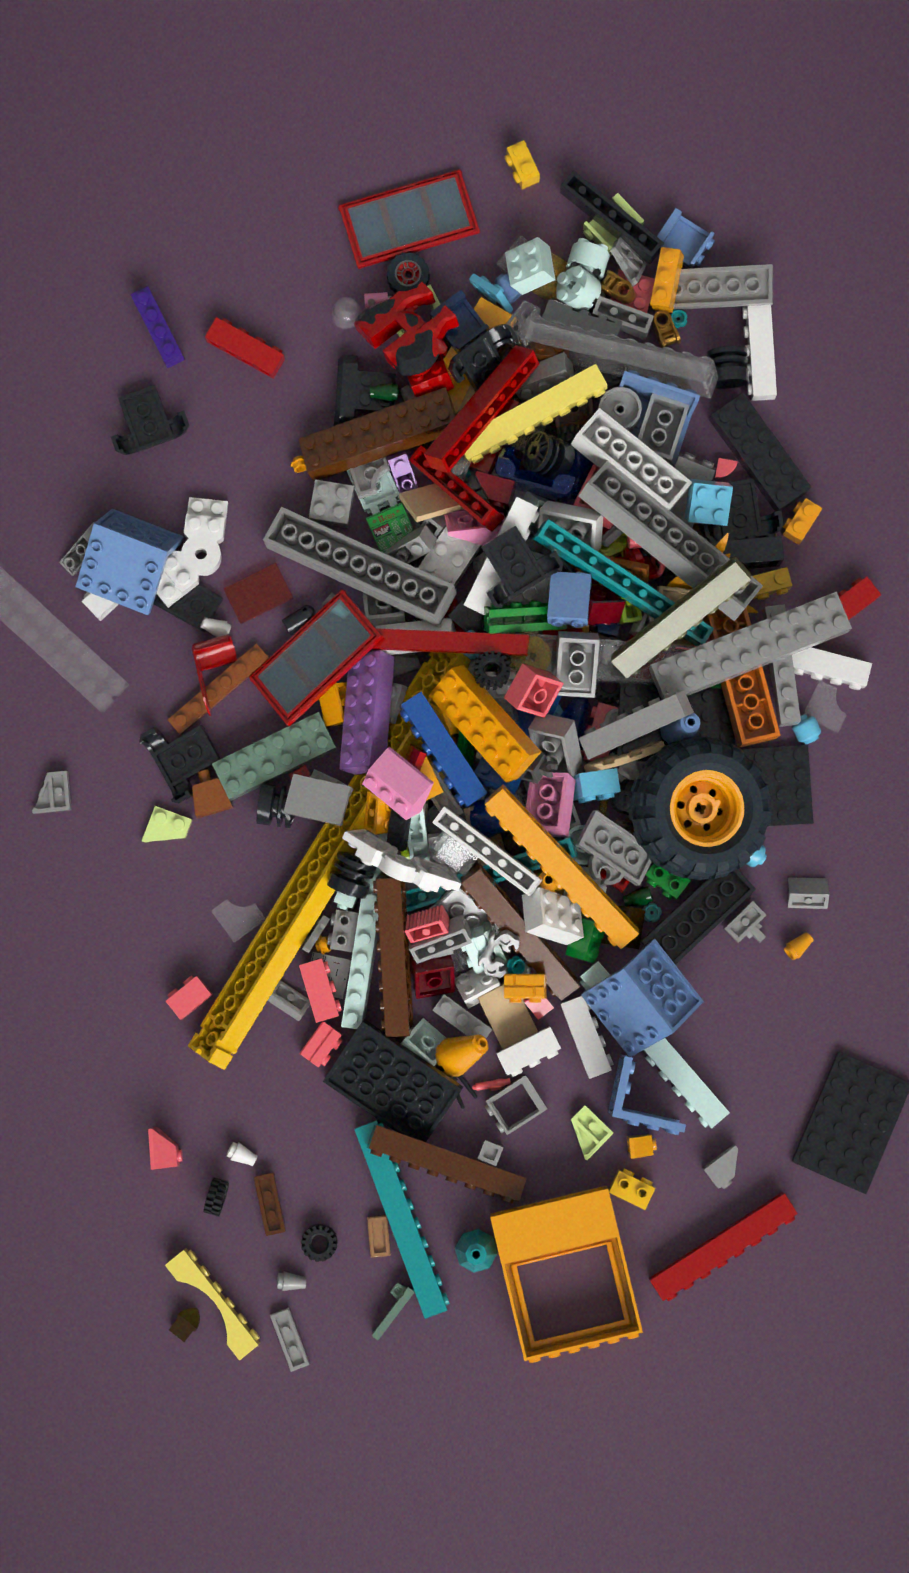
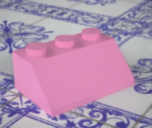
M388 747L368 769L363 781V785L405 820L422 811L434 784L433 781L391 747Z
M552 772V778L543 775L538 784L529 782L526 809L553 837H568L576 780L569 773Z

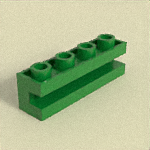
M537 600L529 601V604L510 602V605H503L501 608L494 606L492 603H490V606H484V630L489 634L567 629V625L556 627L549 624L547 619L548 603H541V601Z

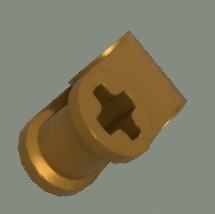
M607 270V275L601 283V292L624 304L633 302L636 293L631 283L616 273ZM624 290H629L627 294L622 295Z
M666 310L657 311L654 315L652 326L660 348L664 350L669 345L680 344L679 333L674 326L669 312ZM664 317L667 323L659 324L657 318Z

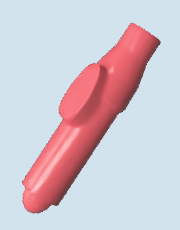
M500 1078L475 1083L472 1089L476 1091L485 1089L495 1091L510 1085L511 1080L510 1078Z

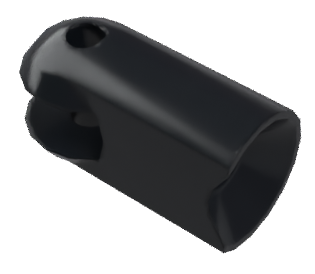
M305 605L282 619V622L290 635H293L316 612L312 606Z

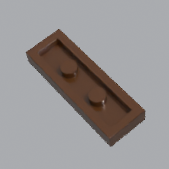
M274 1172L254 1176L266 1236L286 1232Z

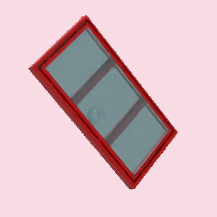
M460 169L338 205L358 269L394 259L395 256H399L401 253H415L480 233Z
M341 589L267 659L249 679L286 725L290 727L384 637L347 595L346 591Z

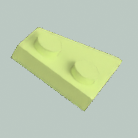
M155 806L142 842L186 838L192 819Z
M585 1105L571 1118L584 1158L588 1160L609 1139L613 1132Z

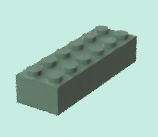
M317 712L292 724L290 727L288 726L212 763L229 800L232 801L261 787L262 783L267 784L337 750L320 713Z

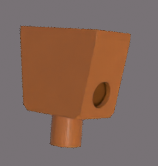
M209 769L198 772L200 783L192 786L196 818H202L234 808L219 778L212 780Z

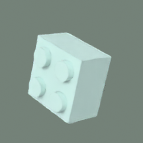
M539 237L505 252L510 286L522 295L555 280L550 246Z

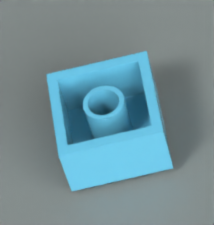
M690 479L692 484L688 489L684 518L688 522L727 526L733 486L726 482Z
M617 768L579 773L574 776L576 783L573 801L578 800L579 804L596 800V798L597 801L608 800L615 797V793L621 792Z

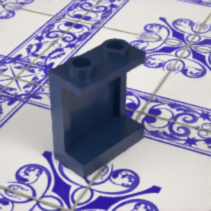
M462 290L430 312V319H433L436 314L441 312L442 307L446 305L456 315L459 326L449 329L444 336L456 353H459L489 330V326L485 325L466 300V295Z

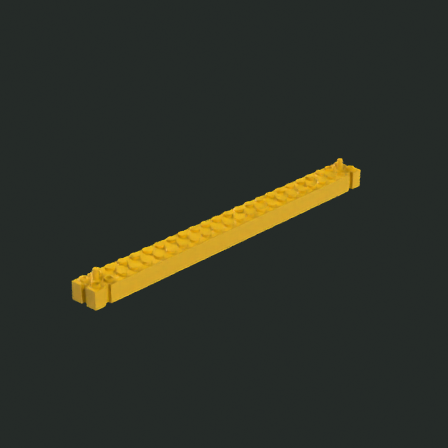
M430 652L429 656L431 658L428 663L424 662L408 687L402 703L421 691L429 704L435 703L429 697V694L451 668L461 665L468 669L471 660L462 653ZM399 711L396 723H389L387 748L391 747L405 759L411 744L422 749L423 742L420 738L416 739L410 730L412 725L409 721L405 722ZM366 774L354 775L348 786H351L353 791L348 800L342 826L325 822L200 1026L203 1028L200 1033H195L188 1044L189 1048L200 1054L205 1060L223 1070L226 1069L233 1057L231 1053L235 1054L243 1039L335 892L334 889L327 885V881L331 871L341 872L340 869L333 865L335 861H340L336 857L339 851L356 853L357 849L349 846L348 842L342 839L345 831L364 829L367 791H369L363 785Z

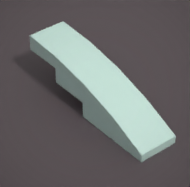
M422 808L419 814L411 817L408 847L410 859L412 857H419L430 861L428 834Z

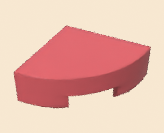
M718 458L715 478H723L731 474L735 470L738 461Z

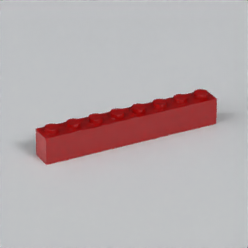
M515 345L425 451L424 456L430 468L449 473L539 366L534 350Z
M781 1192L651 1276L649 1280L662 1301L666 1299L670 1301L678 1295L677 1292L681 1289L687 1290L695 1284L693 1281L698 1278L704 1279L711 1274L710 1270L715 1267L719 1269L728 1263L727 1259L732 1256L736 1258L745 1252L744 1248L751 1245L753 1247L762 1241L761 1237L768 1234L770 1236L779 1230L778 1226L785 1223L787 1225L796 1219L794 1216L798 1213L786 1194Z

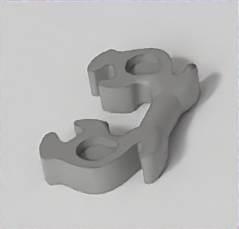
M495 930L491 932L485 951L478 958V966L480 967L484 963L486 975L502 978L506 974L507 967H500L504 965V960L499 957L492 960L491 954L495 946L499 944L502 946V950L506 952L511 951V945L518 949L519 936L514 935L509 930H503L497 936H495Z

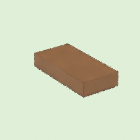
M387 1216L367 1217L371 1258L391 1256Z

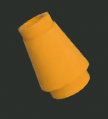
M805 932L786 943L784 951L792 960L799 959L814 940L810 934Z

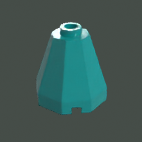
M479 1228L464 1232L455 1246L459 1265L473 1273L490 1268L498 1254L493 1236ZM479 1251L480 1255L473 1256V1252Z

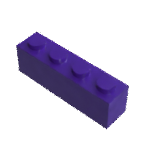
M146 286L130 294L167 368L184 361L185 359L149 287Z

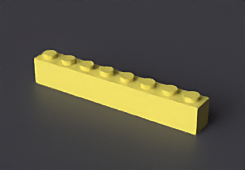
M594 364L493 419L465 452L464 457L468 464L471 462L473 464L478 463L484 458V455L498 452L501 446L506 443L508 445L515 443L519 436L533 433L536 430L535 428L541 424L543 426L550 424L554 417L558 415L562 417L568 414L571 408L585 405L591 397L595 396L597 398L603 395L607 389V383L597 365Z

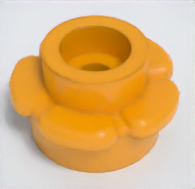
M303 456L293 458L290 466L293 467L294 472L301 473L307 470Z
M320 935L315 945L317 951H321L322 955H324L326 952L331 951V945L327 944L328 936L322 937Z

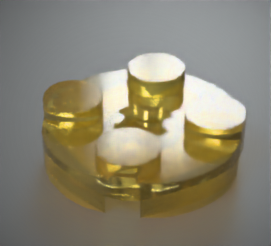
M530 636L528 652L536 654L535 661L527 660V656L511 655L512 665L517 672L522 663L546 671L551 663V650L540 637Z

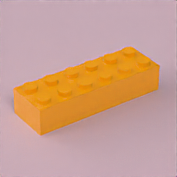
M464 665L451 668L429 694V697L506 783L519 779L538 757L541 750L484 687H480V683H476V678Z

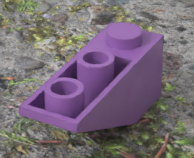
M401 451L387 456L390 471L399 493L417 489L418 485L406 452Z

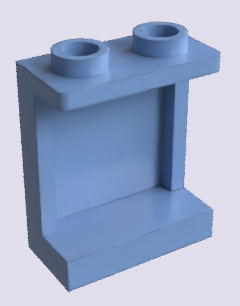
M675 208L657 237L664 242L663 247L680 249L684 255L683 264L692 269L695 265L700 266L705 257L703 253L706 249L710 250L713 246L715 233L713 231L708 233L681 216L682 211Z
M557 572L551 575L547 613L549 624L556 627L571 625L576 628L588 626L590 589L592 584L591 574Z

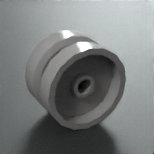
M615 387L608 390L602 396L598 409L603 410L629 432L633 431L638 425L642 412L641 401L638 395L625 387Z

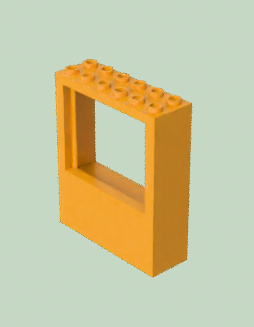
M607 1186L490 1213L524 1361L529 1360V1363L540 1361V1357L548 1356L549 1358H555L560 1356V1352L568 1351V1353H575L580 1351L581 1347L588 1346V1349L596 1348L602 1342L607 1341L608 1344L619 1342V1338L627 1336V1339L639 1337V1333H643ZM607 1245L624 1320L534 1341L517 1266Z

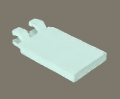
M346 470L352 482V485L354 486L350 471ZM390 471L383 474L379 479L377 494L359 499L364 512L372 513V515L380 512L379 509L388 505L390 507L397 505V501H400L399 491Z

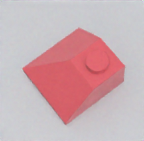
M152 1127L148 1129L151 1170L179 1166L180 1162L183 1161L182 1149L179 1150V1145L160 1128Z

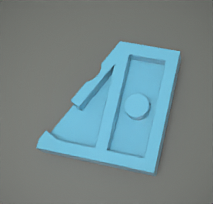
M474 273L469 280L479 293L492 303H499L506 312H512L513 307L503 294L504 289L501 286L491 284L484 276L479 277Z

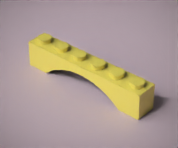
M185 1248L165 1266L177 1281L197 1287L215 1302L225 1322L227 1345L240 1361L260 1344L258 1340L260 1337L254 1329L250 1330L246 1325L247 1320L243 1314H238L234 1310L235 1305L229 1297L225 1298L223 1296L221 1286L216 1281L212 1282L207 1268L204 1265L200 1266L198 1264L196 1254L191 1249L188 1251Z

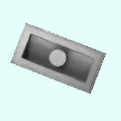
M281 980L267 1000L297 1021H300L310 1006V1001L307 997Z

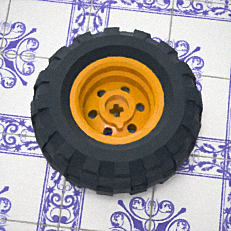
M687 738L662 747L659 752L650 756L644 763L642 771L635 778L631 789L632 801L629 806V820H632L633 834L638 845L644 849L647 857L655 865L681 878L696 880L716 879L727 876L728 873L742 868L750 861V857L754 852L760 850L766 839L764 835L766 828L771 823L772 811L769 810L771 794L768 784L764 782L761 776L762 770L754 760H751L744 754V750L717 738ZM691 786H695L694 793L690 792ZM711 789L715 791L714 797L709 794ZM681 801L684 804V808L679 809L677 803ZM697 805L701 806V809L698 810L699 812L695 811ZM718 808L722 810L720 816L717 815ZM686 820H689L688 828L684 826ZM706 823L710 826L708 831L703 829Z

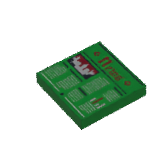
M402 502L366 518L382 553L414 531Z

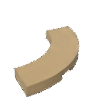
M662 741L650 742L630 750L626 754L597 758L585 764L584 769L585 772H592L620 766L654 754L665 745Z

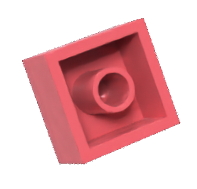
M522 663L504 699L517 710L545 718L564 683L551 672Z

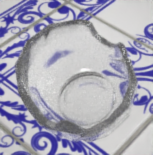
M350 297L338 299L332 307V321L342 329L354 327L356 318L361 314V306L355 299Z

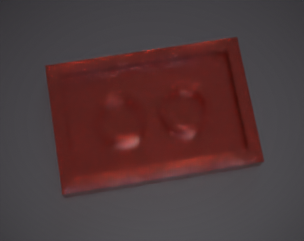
M276 563L224 588L240 624L294 599Z

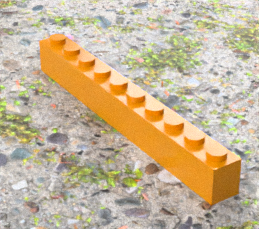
M504 784L485 800V810L492 817L495 815L500 820L499 825L505 831L509 830L514 835L512 837L519 846L523 845L527 849V855L532 860L536 859L541 864L540 868L542 871L554 878L553 881L558 888L565 889L568 893L567 897L574 904L577 902L581 906V912L587 918L591 917L595 921V927L600 932L604 931L608 935L607 939L614 947L617 945L622 949L639 935V928Z

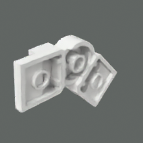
M189 497L184 535L187 541L184 543L182 551H173L167 557L156 593L168 608L199 584V575H211L219 568L222 555L218 544L224 541L228 501ZM199 552L207 554L204 559H198L196 556Z
M366 829L345 831L342 839L348 842L349 846L357 849L355 855L361 859L362 863L376 866L382 872L397 880L414 883L423 891L430 892L432 890L437 892L439 887L458 891L461 886V882L452 868L419 857H412L410 861L404 856L397 855L398 849L395 846L390 845Z

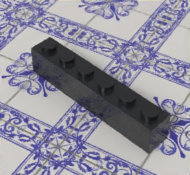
M574 170L561 184L560 193L617 239L621 237L648 264H651L661 252V247L664 245L663 241Z

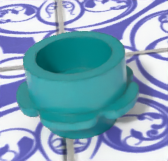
M678 309L670 314L676 328L684 327L687 324V314L684 311Z
M649 903V905L644 906L642 909L645 910L644 919L647 922L658 921L660 919L659 916L662 914L661 908L657 907L655 903Z
M513 956L507 962L508 973L522 974L525 970V962L519 956Z

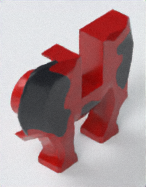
M421 282L417 288L409 291H398L389 299L370 306L356 318L354 325L356 330L374 349L403 328L406 333L383 349L386 361L394 369L396 368L402 376H422L430 371L440 354L446 356L448 347L442 339L449 329L457 328L459 323L456 315L446 305L442 307L440 313L427 322L415 313L418 306L424 304L432 305L436 302L433 292Z

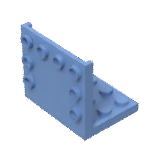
M633 370L624 371L619 387H625L635 392L642 406L638 425L630 432L636 438L638 437L652 393L690 405L670 465L675 467L690 418L698 404L700 395L696 394L697 392L692 389H679L673 383H661L655 377H642L640 373Z
M111 509L93 525L76 588L149 615L167 557L182 544L184 536Z
M656 939L650 941L622 969L581 994L586 1003L630 1057L673 1034L704 1002Z
M620 1054L608 1113L612 1117L621 1118L623 1121H627V1124L639 1126V1123H643L648 1129L659 1131V1127H661L667 1133L679 1135V1132H685L686 1124L679 1123L680 1120L622 1108L625 1094L629 1095L631 1082L628 1079L629 1074L634 1073L635 1062L632 1061V1057Z

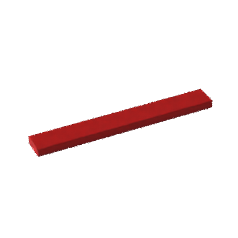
M377 629L384 638L373 649L484 654L487 651L488 654H491V651H495L494 654L496 655L500 652L501 655L528 656L530 636L523 634Z

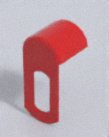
M228 634L192 645L201 692L209 716H212L202 671L234 663L238 660L231 636Z

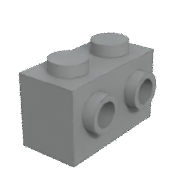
M336 910V914L332 913L330 925H334L333 933H329L327 942L328 945H331L330 949L353 953L359 913Z

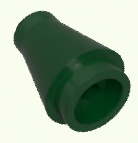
M390 382L370 386V398L392 402L398 400V384Z
M642 886L623 896V901L626 907L649 905V902L653 901L649 886Z

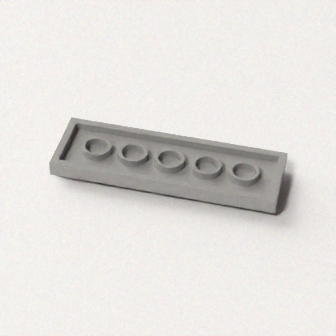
M773 264L681 269L673 310L773 305Z

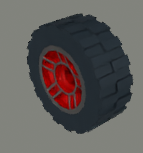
M410 252L395 256V259L391 260L387 268V280L390 289L397 293L398 291H409L417 288L421 282L428 286L430 275L425 260L419 257L418 254L415 255ZM405 273L412 274V277L406 278Z

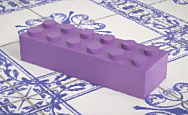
M380 650L368 652L348 671L339 769L354 775L366 774L368 769L387 749L395 657Z

